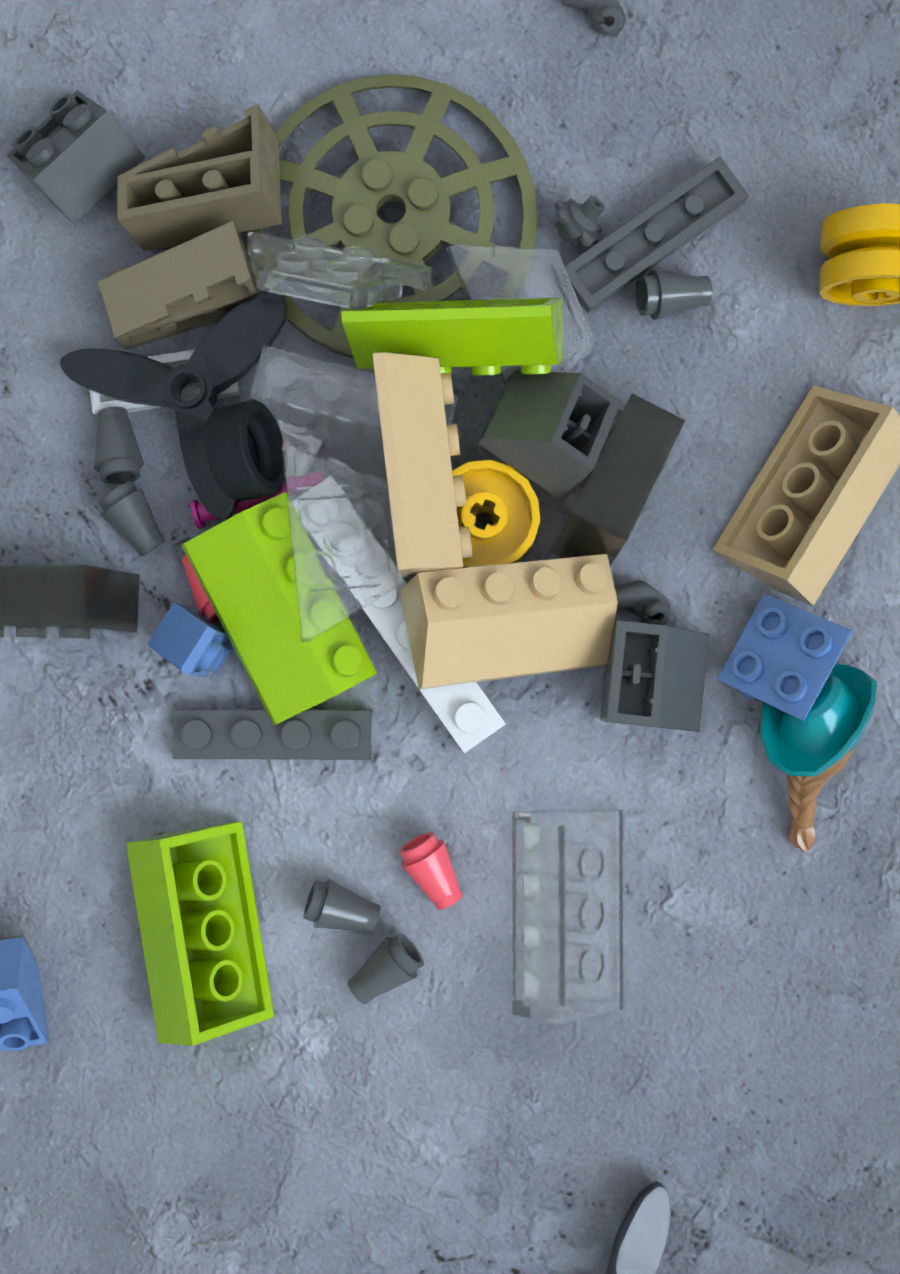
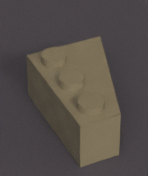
M258 104L244 110L246 118L221 131L216 126H213L202 132L204 140L177 153L174 148H171L117 176V220L143 251L182 244L231 221L234 222L238 233L282 224L279 139Z
M233 221L138 264L116 269L110 273L109 277L98 281L114 337L126 350L219 322L237 305L260 292L248 252Z

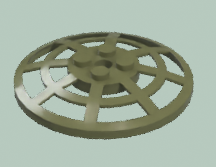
M396 74L368 76L336 85L311 98L291 114L276 131L275 134L279 139L280 149L282 143L300 123L316 110L331 102L334 103L342 120V124L336 126L318 140L305 156L301 165L279 159L280 181L293 184L288 209L290 233L293 242L267 256L262 241L261 228L248 231L250 251L258 276L266 291H280L285 296L288 305L286 319L310 340L338 355L354 359L342 325L341 311L364 303L444 301L468 282L482 261L508 274L503 286L492 299L515 298L526 278L535 248L538 219L535 188L527 162L511 134L495 115L475 99L449 85L423 77ZM392 87L421 90L432 94L422 115L402 111H381L361 115L351 95L365 90ZM452 101L466 108L484 122L501 142L508 157L481 164L478 156L465 140L449 127L440 123L450 102ZM391 125L414 129L404 152H377L368 129L373 127ZM347 137L350 138L359 160L349 167L341 178L316 170L319 162L333 147ZM433 137L440 139L454 150L467 169L441 178L435 169L423 160ZM517 176L520 185L523 206L522 236L517 255L490 242L494 222V202L490 183ZM474 188L477 190L480 210L476 234L450 223L449 197ZM310 189L333 198V223L306 235L303 208L306 190ZM389 201L398 202L405 208V215L397 223H385L377 215L381 205ZM341 243L349 256L358 262L349 287L340 283L329 274L317 260L315 254ZM446 243L467 253L468 255L456 271L434 287L425 263L438 252L442 244ZM302 262L306 271L315 282L333 298L343 303L333 331L318 324L298 308L283 290L275 275ZM376 272H407L415 295L383 298L370 296L368 292Z

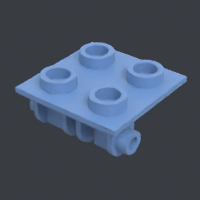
M764 593L717 680L737 689L739 694L750 700L755 701V699H758L795 718L805 721L853 631Z

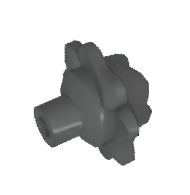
M591 195L583 204L577 203L573 199H569L567 202L557 201L555 204L557 213L555 215L558 221L555 226L558 228V235L563 241L570 242L573 247H580L582 244L589 247L591 244H597L603 239L600 234L602 228L598 223L597 217L604 211L605 207L597 197Z

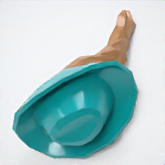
M835 664L805 721L764 702L762 706L760 738L769 763L788 774L787 790L792 818L787 835L792 845L803 852L810 850L815 841L813 825L816 798L829 778L844 769L856 745L861 740L874 711L877 681L864 670L849 665Z

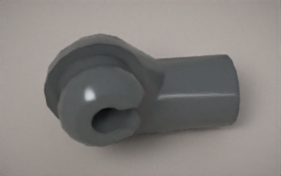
M563 0V6L586 10L596 29L605 36H614L624 27L625 13L618 0Z
M634 581L614 586L618 600L617 610L629 608L647 624L665 625L671 617L669 601L663 594L645 581Z

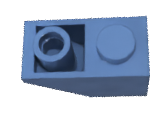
M173 602L147 644L185 674L199 677H207L210 671L217 674L232 652V648L227 646L230 640L224 630L213 623H209L205 618L176 602Z
M23 937L0 940V1051H20L29 1046L47 1044L49 1034L38 964Z

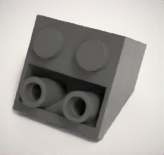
M78 90L73 95L65 94L57 99L49 109L50 116L37 128L30 127L24 130L13 143L14 149L7 155L21 172L73 224L117 185V176L136 167L146 158L110 113Z
M514 371L506 382L478 444L561 500L594 470L621 401L582 373L550 372L545 374H522L519 371Z
M615 621L608 663L605 669L600 721L700 732L709 633L665 625Z

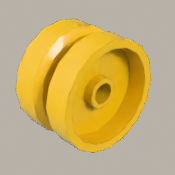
M900 204L860 205L839 210L827 216L820 224V250L824 256L830 258L820 267L819 293L821 297L832 303L849 306L899 304Z
M492 460L467 462L452 470L453 476L463 475L466 506L456 507L459 528L469 526L473 557L464 558L463 567L519 563L532 547L540 524L538 498L529 481L513 467ZM480 513L490 515L493 520V525L491 526L487 523L485 530L475 526L476 516Z

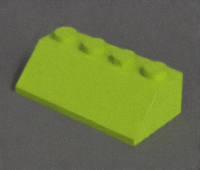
M563 297L364 303L341 311L342 325L357 369H373L374 377L372 354L381 352L439 358L440 374H452L451 367H471L472 375H495L501 373V366L521 365L522 374H545L551 372V365H558L564 359Z
M285 492L234 515L181 545L273 725L312 708L377 674Z
M242 821L167 833L127 842L128 859L158 1043L194 1046L273 1018V1005Z

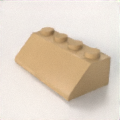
M386 352L373 353L398 571L402 578L414 577L418 572L464 568L463 559L472 558L473 555L469 526L459 528L456 507L466 506L463 475L453 476L450 456L460 455L457 424L446 425L444 405L454 404L451 373L440 374L439 358Z
M813 385L712 550L774 590L814 606L900 465V415L891 406Z
M607 554L418 572L400 590L419 690L599 667L608 663L618 600Z

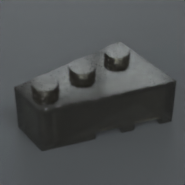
M632 393L624 409L618 408L607 435L608 439L601 450L594 470L588 475L583 488L575 486L570 491L560 511L568 517L550 552L560 558L607 554L609 565L611 566L627 542L685 420Z
M0 565V638H4L5 629H16L15 637L40 639L47 638V630H59V638L90 639L91 631L137 633L140 574L88 565Z

